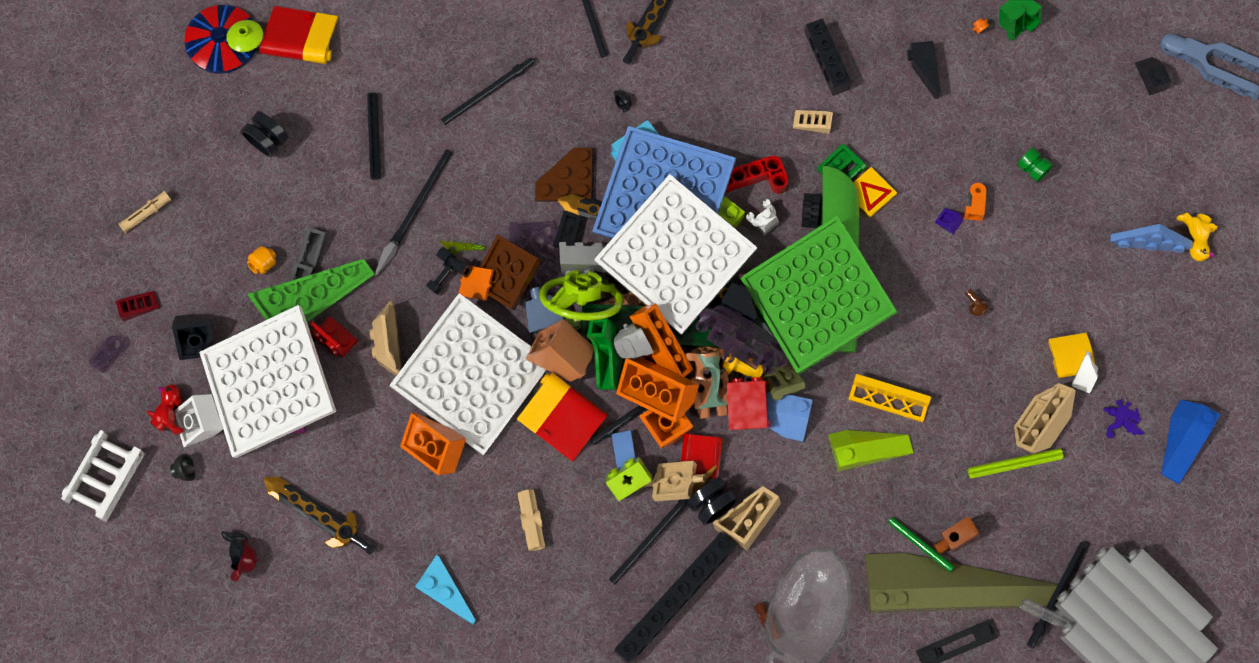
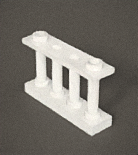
M100 430L93 437L92 445L70 484L63 489L61 499L70 504L72 499H75L95 509V516L107 522L145 453L136 447H133L132 451H127L106 441L108 435ZM103 447L125 458V463L123 467L117 468L96 456ZM93 464L115 475L114 483L109 486L87 475L91 465ZM82 481L105 492L106 497L103 502L99 503L76 492Z

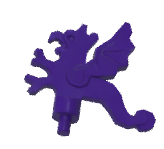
M1121 399L1116 401L1119 408L1104 407L1103 411L1108 412V415L1116 417L1115 423L1107 428V438H1113L1114 434L1111 430L1120 428L1122 424L1127 433H1132L1133 435L1144 434L1135 425V423L1139 424L1138 420H1142L1139 417V410L1137 408H1134L1135 412L1133 409L1131 411L1128 410V406H1131L1132 403L1126 402V405L1123 407Z

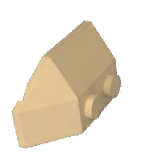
M389 301L373 320L370 338L374 340L375 347H372L373 359L376 358L378 364L397 376L402 369L395 305L393 301Z
M1057 383L1054 387L1036 395L1014 426L1017 447L1031 453L1050 448L1072 416L1075 389Z

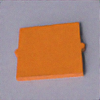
M470 266L472 268L471 273L466 278L463 276L460 279L459 293L467 298L487 301L489 289L492 287L491 281L494 270Z

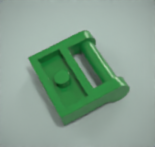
M842 144L817 167V171L822 175L823 166H828L842 172L853 162L855 167L846 174L852 180L860 171L863 172L867 166L845 144Z

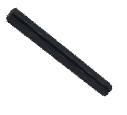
M373 92L367 94L370 177L372 180H378L381 178L377 93Z

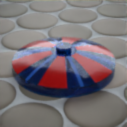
M215 5L199 12L190 21L184 38L185 48L192 62L200 69L215 74L230 73L243 67L253 57L257 48L249 52H237L228 45L227 33L235 23L243 20L253 21L252 18L242 9L231 5Z

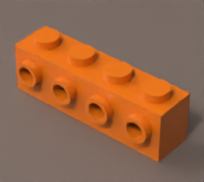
M656 303L642 307L630 316L636 329L641 328L654 351L651 355L658 366L682 377H685L694 370Z

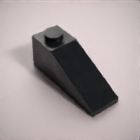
M933 41L911 43L910 49L907 50V60L911 61L912 68L935 99H939L941 90Z

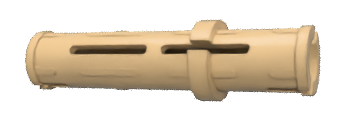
M163 191L154 199H149L147 204L118 224L127 233L154 212H159L158 209L172 200Z

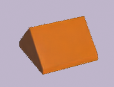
M650 410L639 416L660 448L677 443L684 437V434H687L693 428L685 414L678 422H673Z

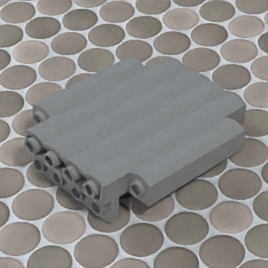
M1112 546L1101 548L1096 554L1097 558L1095 561L1089 562L1083 568L1085 572L1080 577L1077 576L1070 583L1071 588L1068 591H1063L1057 598L1058 602L1055 604L1057 609L1054 612L1059 617H1067L1072 622L1067 623L1063 627V633L1059 638L1085 663H1206L1218 649L1201 632L1213 616L1143 549L1132 550L1126 558L1128 560H1126Z

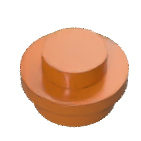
M980 18L973 23V32L976 31L979 34L989 26L988 19L983 20V18Z

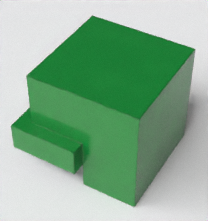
M1008 0L999 8V25L1007 31V37L1014 41L1025 29L1031 33L1041 24L1042 6L1034 0Z

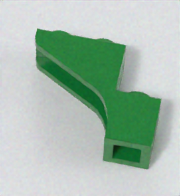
M609 319L591 320L587 337L591 340L595 350L596 386L599 390H617L623 360L614 346L617 327Z

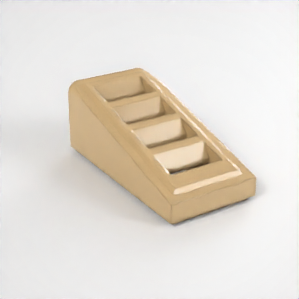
M795 110L793 128L830 134L833 112ZM800 116H804L803 124H799ZM807 117H811L810 124H807ZM815 118H819L818 124H814ZM822 119H826L825 125H822Z

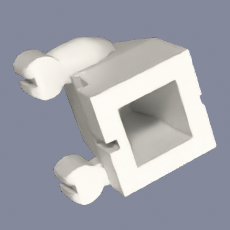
M769 199L763 201V207L766 209L756 218H754L752 212L746 216V219L756 226L764 236L779 225L776 210L770 204Z

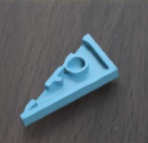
M436 555L415 587L473 625L475 618L440 557Z

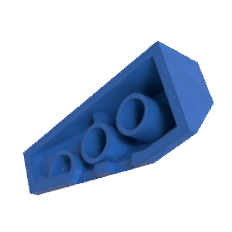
M1185 400L1179 401L1171 415L1161 475L1178 485L1180 484L1220 416L1219 413L1203 404Z

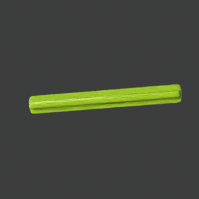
M1061 448L969 467L968 475L972 479L1061 460L1064 457Z

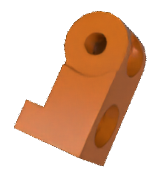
M974 183L968 193L970 206H966L963 219L982 221L985 215L986 187L982 183Z

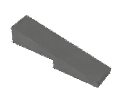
M307 228L297 263L294 264L290 281L314 274L328 233Z

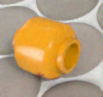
M260 246L248 255L247 265L255 274H265L275 266L276 254L271 248L267 249L264 246Z

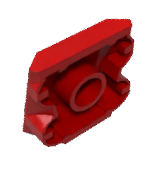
M690 433L684 434L681 462L694 461L697 464L695 475L705 474L716 465L717 467L709 479L717 478L719 475L723 439Z

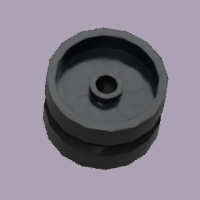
M257 111L251 118L253 124L247 123L240 132L252 146L267 157L272 158L278 151L277 145H283L289 136L272 118L261 111Z
M717 477L707 483L687 501V505L693 512L700 511L698 519L704 526L720 517L738 500L732 491H725L727 484L721 477Z

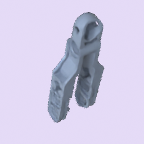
M1172 33L1164 35L1161 39L1160 47L1164 53L1177 59H1184L1186 63L1196 66L1205 80L1226 89H1233L1235 93L1242 96L1247 95L1252 100L1258 99V85L1209 65L1206 56L1213 55L1231 64L1236 63L1243 66L1250 72L1254 71L1259 73V58L1224 43L1205 45L1194 39L1183 38Z

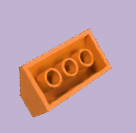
M641 357L626 358L616 394L673 422H678L693 405L699 384Z

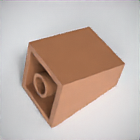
M562 319L539 331L526 359L571 382L577 378H582L586 374V367L592 361V355L595 350L593 345Z

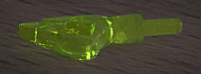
M439 241L452 254H457L460 250L484 251V246L472 245V243ZM453 246L456 247V249L451 250L449 247Z

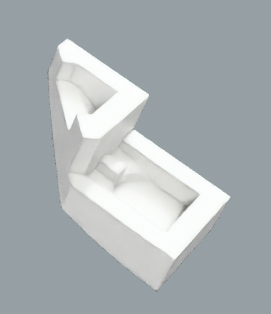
M1088 351L1072 382V387L1090 393L1098 378V367L1094 365L1091 354Z

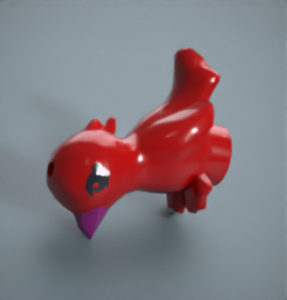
M174 384L158 387L161 394V403L154 412L147 411V414L152 418L150 423L161 432L166 427L174 435L182 434L184 429L176 425L173 408L175 405L179 407V403H182L180 388Z

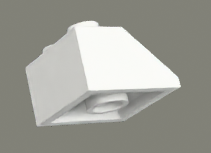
M212 394L191 396L174 411L176 425L184 429L183 433L180 434L184 447L214 437L223 430Z

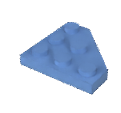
M1161 224L1111 234V242L1117 244L1120 248L1132 247L1182 253L1187 249H1192L1193 241Z

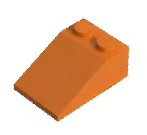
M413 412L410 415L400 447L439 476L455 473L466 438L447 426Z

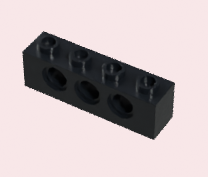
M824 19L806 24V38L832 95L850 90L852 81Z

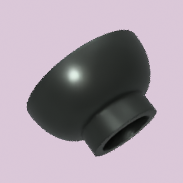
M188 454L179 455L174 463L171 464L170 471L175 479L179 478L183 481L194 480L195 471L189 474L186 470L189 465L194 467L193 460Z

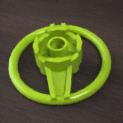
M579 270L570 271L563 277L555 278L545 283L539 292L540 301L548 310L562 317L574 320L591 321L611 317L621 310L624 302L623 296L615 287V284H609L608 280H602L598 274L588 271V274L579 273ZM563 284V287L549 300L547 292L551 288ZM602 291L610 292L616 299L613 307L601 312L581 313L566 310L574 302L578 305H586L587 302L601 299Z

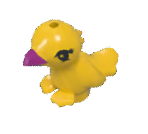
M1188 212L1178 215L1176 219L1188 226L1194 240L1192 249H1189L1191 257L1198 262L1213 258L1215 254L1210 250L1207 240L1210 233L1217 230L1218 226L1211 223L1212 219L1204 214H1197L1196 217H1192Z

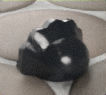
M614 91L616 105L623 112H627L632 104L630 97L624 91Z

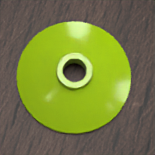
M251 20L235 23L227 33L228 45L237 52L252 51L263 40L261 26Z

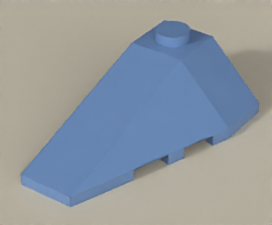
M766 392L768 420H771V428L769 429L784 438L803 442L812 400L793 395H783L780 400L776 401L771 397V392Z

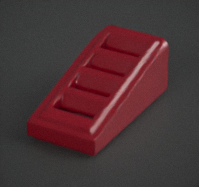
M155 291L115 301L123 321L160 309ZM150 297L152 306L148 305L146 298ZM140 300L143 301L144 308H141ZM132 303H135L136 310H133ZM126 305L128 306V312H126L124 306Z

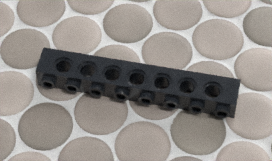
M720 532L617 645L614 653L625 663H632L735 550L736 544L724 533Z

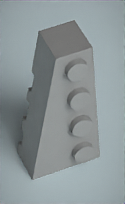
M559 242L562 275L570 271L579 270V273L588 274V271L610 276L606 270L594 261L606 245L594 243L591 246H585L582 242H575L574 246H566V242Z

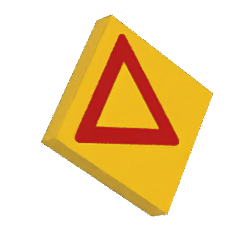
M872 167L853 182L859 196V209L869 218L897 195V192Z

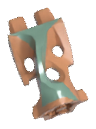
M690 348L691 352L686 353V357L689 361H694L696 365V375L691 378V381L704 387V391L701 393L697 391L693 407L697 409L701 419L710 417V407H716L718 416L728 415V375L726 370L720 373L719 361L724 355V348ZM704 370L711 372V378L707 379L704 377ZM720 379L723 381L722 388H719Z

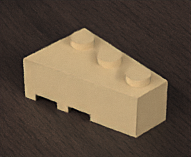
M762 486L744 499L737 507L729 510L722 518L713 522L714 528L718 532L724 533L743 549L748 550L780 506V498Z

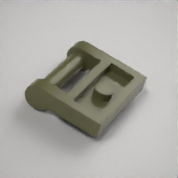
M791 364L763 372L761 375L763 381H769V385H766V387L771 392V397L776 401L780 400L783 395L805 389V382L796 373ZM776 379L781 386L776 387L772 380Z

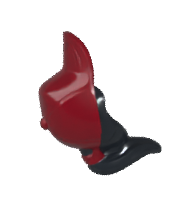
M222 531V537L230 542L229 555L232 561L231 569L233 570L230 578L236 582L241 574L254 570L258 561L254 548L249 545L245 535Z

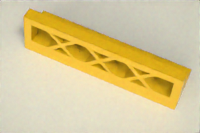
M856 374L848 400L923 423L931 396ZM856 387L864 389L868 396L862 399L854 397ZM878 393L882 394L886 402L877 404L872 396ZM898 399L903 402L905 407L896 410L890 402ZM914 405L923 407L921 417L913 415L909 408Z

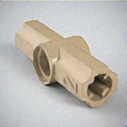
M524 490L517 494L529 551L541 550L545 548L536 496L534 490Z

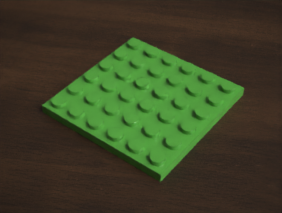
M838 215L740 277L798 375L898 313Z

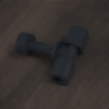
M444 247L439 249L436 256L444 262L443 266L445 268L434 282L430 280L426 284L437 295L442 290L440 285L450 273L455 274L457 271L466 278L472 271L468 264L461 259L457 260Z

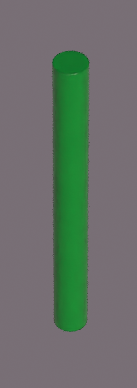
M894 517L889 520L888 523L948 572L951 573L953 571L954 565Z

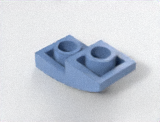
M631 430L612 434L617 469L623 467L624 462L628 459L636 458Z

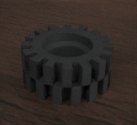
M804 193L801 227L817 228L819 194Z

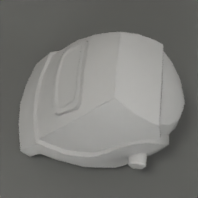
M625 323L623 325L624 328L619 330L614 337V346L621 358H636L654 353L641 328L636 329L633 323L630 325Z

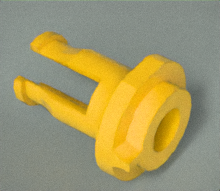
M738 345L734 349L729 348L722 363V367L727 371V375L731 371H735L753 378L761 377L765 365H760L740 353L742 347Z

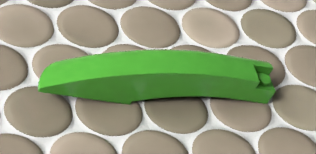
M823 166L821 225L838 215L859 248V196L857 189L846 174L833 167ZM857 339L836 352L856 353Z

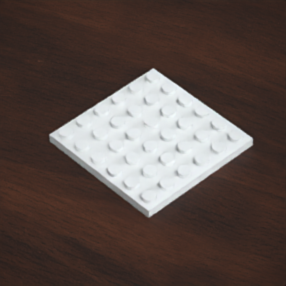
M669 174L598 254L594 261L645 305L648 306L656 303L666 322L682 335L757 250V247Z
M459 293L389 387L438 423L458 432L466 438L465 443L484 455L545 373L546 369L526 359L531 349L530 345Z
M299 305L199 352L229 449L234 458L336 412L303 309Z

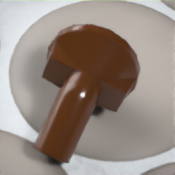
M972 289L965 293L973 303L969 306V312L976 316L983 315L988 309L986 301L982 298L979 299Z

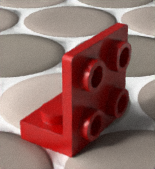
M330 316L319 327L312 321L309 323L314 338L320 344L325 342L328 350L334 356L339 354L343 358L358 342L353 335Z

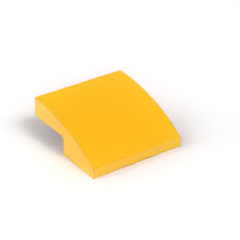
M1087 333L1049 339L1048 343L1054 358L1053 364L1058 378L1076 375L1087 351L1090 352L1091 359L1094 365H1096Z

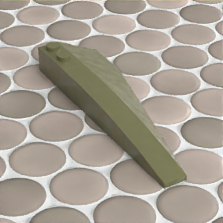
M908 553L865 554L869 614L1046 607L1058 585L952 562L950 563L955 568L950 573L932 558Z

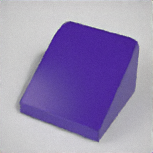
M944 208L935 223L954 235L963 222V218L960 213Z

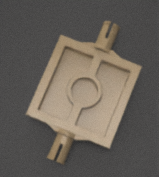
M694 461L658 464L657 473L652 481L643 487L653 486L652 498L655 502L690 499L694 484L706 482V475H695L697 464Z

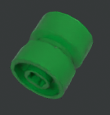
M1032 147L1020 159L1017 166L1024 172H1029V177L1038 183L1050 171L1053 164L1047 158H1041V153Z

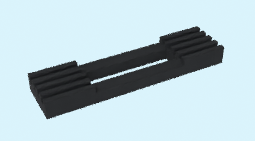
M988 619L918 649L916 653L921 663H941L998 637ZM972 633L974 634L976 641L940 655L937 648Z

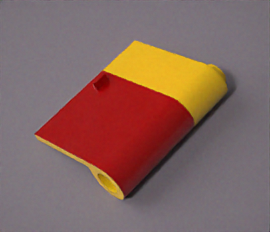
M274 6L263 34V40L260 43V53L327 64V61H330L332 57L329 43L338 16Z
M553 372L551 375L547 373L540 381L543 385L517 420L573 462L608 414Z

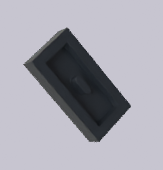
M563 211L553 247L559 248V242H566V246H573L582 216Z

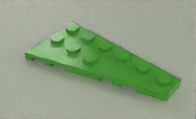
M361 259L247 295L265 320L299 305L302 307L308 322L372 277L374 272L366 261Z

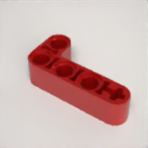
M769 156L733 168L725 193L768 180L774 193H784L787 190L788 177L781 159L777 156ZM773 164L776 165L778 168L771 169L769 168V165ZM757 170L760 174L753 175L751 171ZM740 176L742 180L737 181L733 177ZM781 181L784 185L777 186L775 182Z

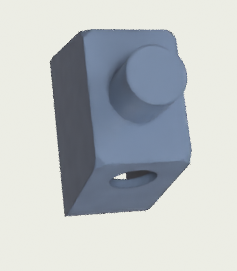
M541 287L530 289L532 300L525 302L529 334L539 332L563 319L562 316L551 312L542 304L539 298ZM547 295L549 300L553 298L552 295Z

